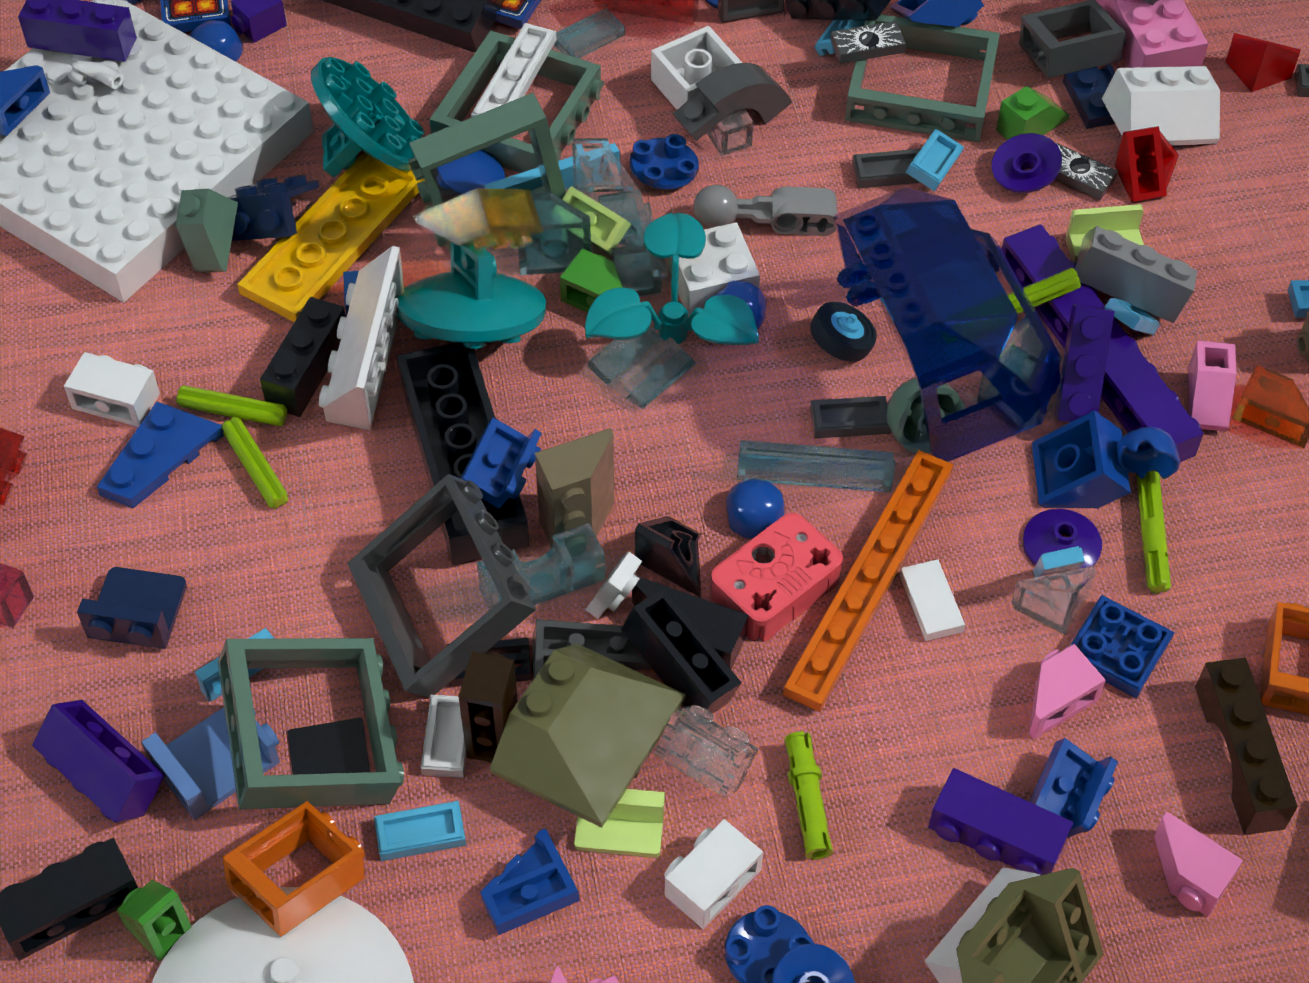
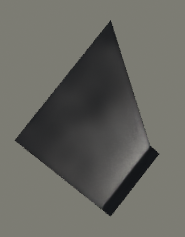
M669 516L638 523L635 529V556L642 561L640 565L701 598L698 547L701 533Z

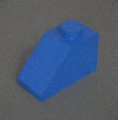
M35 65L0 72V135L8 136L50 94L42 67Z

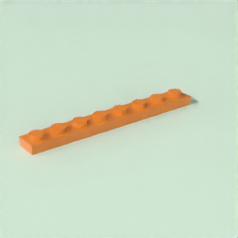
M917 451L786 682L783 696L821 712L949 480L954 464L923 451Z

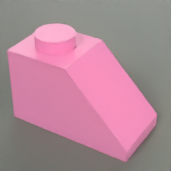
M1075 644L1063 651L1059 649L1053 650L1040 662L1041 667L1035 684L1029 734L1033 739L1038 738L1099 701L1106 680Z
M1166 812L1157 828L1154 839L1169 892L1175 895L1186 908L1192 911H1199L1208 917L1234 879L1244 860L1169 812Z

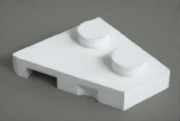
M626 552L585 610L597 619L607 608L614 612L640 578L634 575L642 561L631 552Z

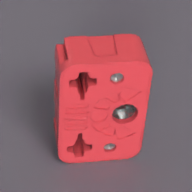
M788 513L712 570L710 598L713 603L748 614L747 637L753 641L760 638L765 642L790 621L796 619L809 609L822 596L836 588L839 584L843 556L841 551L804 517L796 513Z

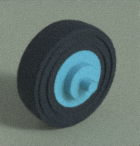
M842 302L823 304L815 313L810 325L814 340L824 351L833 357L849 362L864 359L874 347L877 338L872 322L861 311Z

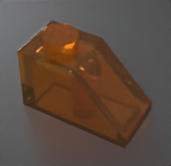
M1256 365L1240 397L1232 419L1305 448L1309 439V407L1297 385L1289 377Z

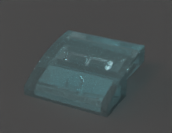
M649 327L646 333L637 338L612 341L590 359L587 367L625 399L644 409L693 368L696 362L671 337L664 341Z

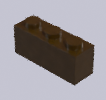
M472 652L458 695L467 758L492 763L509 714L518 702L515 665L513 659H508L499 653L488 652L482 654Z

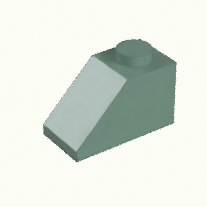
M209 188L181 191L176 227L194 271L199 273L226 272L238 202Z

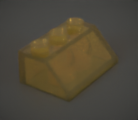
M476 188L413 215L417 224L458 246H475V250H482L492 246L494 250L508 246L511 249L521 248L532 243V236L543 232L530 190Z

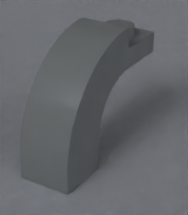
M737 63L720 68L697 82L695 85L699 92L677 109L673 115L693 139L697 141L733 112L747 108L752 109L767 124L788 107L792 101L785 90L765 69L752 63Z

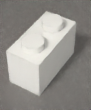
M87 352L83 353L64 385L72 409L139 427L160 394L153 370L140 364L131 365L116 361L106 355L98 356Z
M723 819L714 829L708 827L699 835L694 843V849L685 858L679 856L669 865L664 874L665 897L704 929L761 871L763 851Z

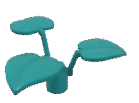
M669 213L652 221L644 232L645 248L652 255L658 258L672 257L671 302L666 303L660 309L659 317L648 301L640 302L639 295L635 290L620 287L607 290L595 299L588 311L585 324L586 338L603 337L615 340L637 338L647 332L651 321H653L654 329L659 330L660 339L670 345L684 342L688 336V331L691 330L699 338L712 343L726 345H751L759 343V334L750 306L741 298L732 295L713 296L705 302L704 309L695 308L689 318L687 309L678 302L679 257L686 259L699 257L705 248L706 242L705 231L702 225L694 217L684 213Z

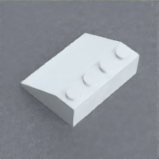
M391 246L359 270L356 284L350 283L348 286L346 305L350 306L347 317L341 316L337 329V339H341L338 351L332 350L328 363V373H332L329 386H322L319 397V407H322L324 410L326 422L371 431L399 319L397 316V295H402L404 292L400 247Z

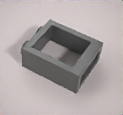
M1096 0L1083 1L1021 16L1019 45L1047 78L1122 61L1123 46L1126 44L1125 31ZM1088 31L1091 33L1090 35L1059 42L1057 40L1058 38Z

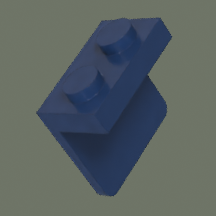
M305 175L285 178V182L277 183V178H268L256 181V185L235 188L236 194L227 197L238 202L232 241L289 237L297 234L290 198L319 188L318 180L306 181Z
M113 567L107 573L98 601L82 599L77 614L87 638L166 649L187 584L182 576Z

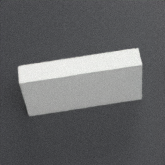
M939 560L901 568L899 576L925 641L963 633L965 623Z
M431 695L422 754L421 774L422 776L464 778L466 749L458 696Z

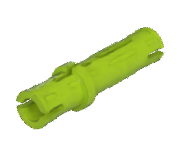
M804 731L794 732L784 738L790 763V771L787 776L796 796L805 857L807 859L812 858L813 860L824 859L833 854V848L828 833L824 803L820 791L821 768L816 765L811 734L808 732L804 734Z

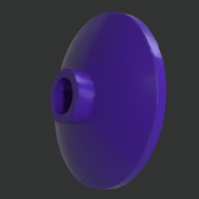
M1035 133L1020 134L1006 140L999 146L992 158V172L995 180L1003 188L1017 193H1030L1045 188L1056 179L1062 167V155L1058 145L1050 138Z
M1067 509L1043 511L1035 515L1028 522L1024 530L1023 547L1026 555L1034 565L1037 564L1042 554L1079 546V548H1082L1085 561L1077 573L1071 575L1077 576L1090 570L1100 557L1102 539L1098 529L1088 518L1077 512ZM1060 534H1065L1069 537H1063Z

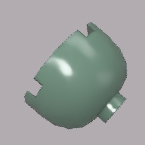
M920 376L907 380L893 392L887 404L886 417L892 435L909 452L917 453L920 450L925 453H933L941 449L940 446L935 444L943 442L947 437L952 440L958 434L964 422L966 409L959 394L946 382L930 376Z

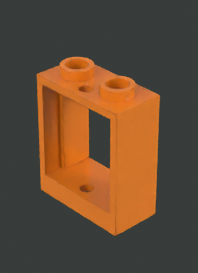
M1278 601L1268 622L1260 699L1264 706L1309 715V678L1278 672L1282 634L1309 640V608L1298 603Z
M308 801L222 857L227 886L280 937L365 879L363 863L365 852L359 841L353 836L347 837L337 828L334 820L328 813L324 811L320 813ZM307 841H310L333 864L286 895L263 871Z

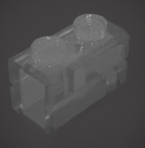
M692 705L691 707L686 706L676 710L664 730L665 733L660 738L654 755L724 798L737 792L758 752V748L748 742L750 737L738 728L727 726L725 729L712 721L714 715L703 707Z

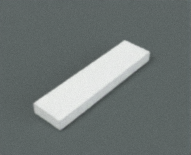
M524 23L471 113V117L525 96L556 42V31Z

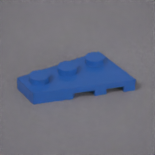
M156 402L98 484L99 495L131 508L136 507L169 480L168 475L184 462L191 463L199 456L198 451L211 440L217 442L224 436L222 425Z

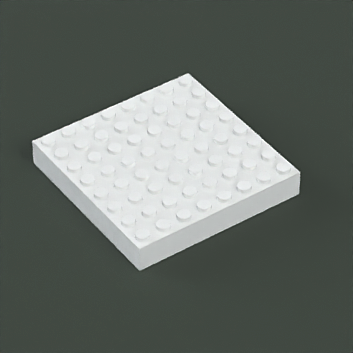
M92 0L91 2L129 7L137 39L126 62L32 48L5 70L35 65L42 67L50 94L8 136L0 135V227L124 303L185 248L176 227L182 190L209 188L225 197L235 195V188L255 185L256 181L261 180L314 132L309 102L125 0ZM80 60L104 63L120 72L124 78L121 86L113 89L90 76L85 85H80L71 81L68 74L73 68L71 65Z

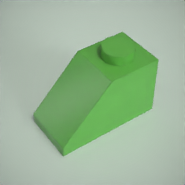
M1026 86L1001 102L996 131L1007 140L1027 133L1045 135L1069 120L1070 114L1046 95Z
M583 248L560 276L561 301L587 313L595 299L603 292L613 288H623L614 262L608 260L603 255L594 254Z
M154 880L148 882L143 888H137L129 893L124 899L122 906L117 909L125 928L159 962L167 955L175 942L192 927L178 894L173 889Z

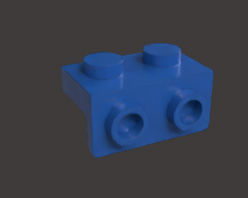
M493 417L488 422L461 479L467 482L469 480L474 482L483 494L482 499L497 508H500L509 497L515 500L527 480L522 477L525 468L530 469L535 462V453L541 451V448L536 446L542 432L534 429L526 437Z
M1060 739L1053 746L1029 802L1073 821L1074 823L1068 838L1082 832H1088L1099 819L1100 812L1098 808L1103 796L1109 792L1114 784V777L1112 775L1118 761L1111 756L1096 761L1068 739Z

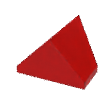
M1234 33L1225 62L1247 88L1254 92L1291 79L1301 49Z
M1159 126L1123 132L1114 167L1118 170V175L1131 202L1167 196L1166 190L1179 154L1161 133Z

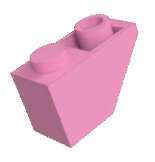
M1198 340L1196 342L1188 366L1189 415L1198 421L1201 429L1228 431L1236 380L1235 344Z

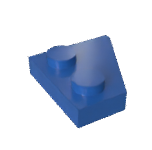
M546 828L540 830L534 836L535 843L522 857L516 854L505 866L504 872L500 876L494 877L480 892L482 902L498 935L580 901L578 890Z

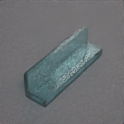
M740 440L737 480L760 479L780 484L891 492L895 471L894 452Z

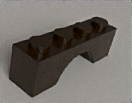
M1238 658L1206 662L1195 689L1206 722H1213L1219 727L1228 747L1233 780L1231 798L1243 834L1249 835L1285 830L1298 806L1247 659Z

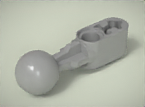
M710 185L703 188L697 194L693 204V211L697 221L707 229L731 224L736 218L752 219L756 223L769 224L775 232L785 235L827 236L834 233L839 226L836 194L826 188L780 187L774 190L770 196L756 195L752 199H737L729 188L722 185Z

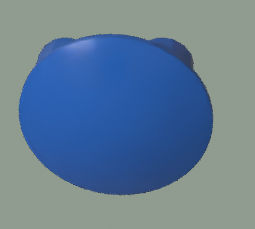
M671 134L666 138L636 141L630 155V168L634 176L642 183L653 188L677 189L689 184L698 173L699 162L696 154L686 145V139L678 134Z
M481 149L437 167L438 175L436 179L438 184L444 188L453 189L462 195L469 196L473 202L485 203L484 185L504 179L505 172L494 156Z
M764 905L757 908L756 911L744 915L731 927L725 941V959L729 970L740 983H771L774 969L784 954L797 946L814 944V942L802 925L795 919L779 912L773 906Z

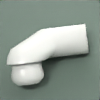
M80 60L71 65L73 68L68 74L69 79L77 84L85 85L90 76L113 89L119 88L124 78L120 72L104 63Z

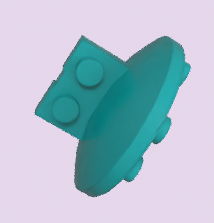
M322 58L311 70V82L320 103L333 122L322 134V149L324 150L323 170L335 178L342 169L347 170L354 164L357 154L362 150L389 166L411 171L408 160L414 158L409 143L422 138L425 131L417 121L410 118L403 107L396 101L397 94L394 89L385 82L379 84L370 77L367 68L357 61L350 64L338 58Z
M465 229L451 231L450 272L432 275L412 282L404 287L402 295H397V316L406 327L414 331L416 338H434L450 342H461L465 347L471 349L482 348L486 345V342H519L521 335L530 332L540 325L546 314V300L541 291L525 281L497 273L494 256Z

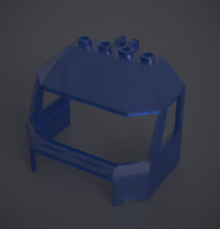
M906 187L834 215L845 268L838 272V278L836 279L844 289L849 288L846 299L853 307L862 306L864 303L867 304L880 298L902 338L919 384L931 455L949 462L1042 424L1047 413L1048 403L1052 394L1056 393L1061 381L1059 352L997 241L989 233L970 229L955 200ZM999 267L1043 344V349L1028 383L998 361L1018 319V313L995 274L1000 271ZM981 371L999 392L995 397L941 418L937 388L943 384L973 372Z

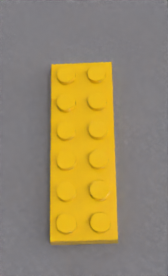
M363 152L354 164L295 223L297 234L282 237L237 284L239 294L295 322L310 297L321 299L343 275V272L350 268L419 193L416 184L422 182V179L416 181L412 170L405 171L394 168Z

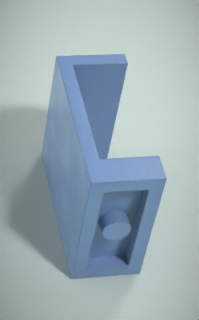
M224 707L167 745L164 744L156 732L141 741L148 760L165 774L164 782L194 820L236 793ZM256 721L263 773L280 763L275 747L280 742L267 723L260 726Z

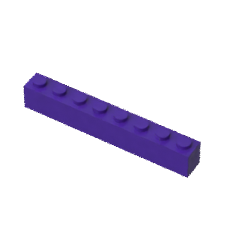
M1041 224L1005 237L1003 240L999 262L1019 289L1069 268L1075 269L1076 264L1069 260L1059 248L1055 237L1050 236ZM1081 283L1080 288L1033 307L1064 349L1072 304L1105 307L1098 298L1096 290ZM1114 317L1101 398L1127 433L1143 427L1161 428L1167 431L1175 441L1179 451L1180 462L1196 456L1204 434L1200 424L1187 413L1180 404L1177 394L1166 386L1160 378L1156 367L1146 360L1139 351L1135 340L1132 337H1128L1118 324L1117 318Z

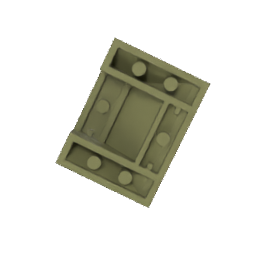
M577 643L556 649L510 712L490 766V773L602 828L684 702L686 694Z
M1070 868L1008 883L1000 895L989 902L985 913L975 926L964 933L959 946L956 948L962 982L1082 983L1104 954L1080 871Z

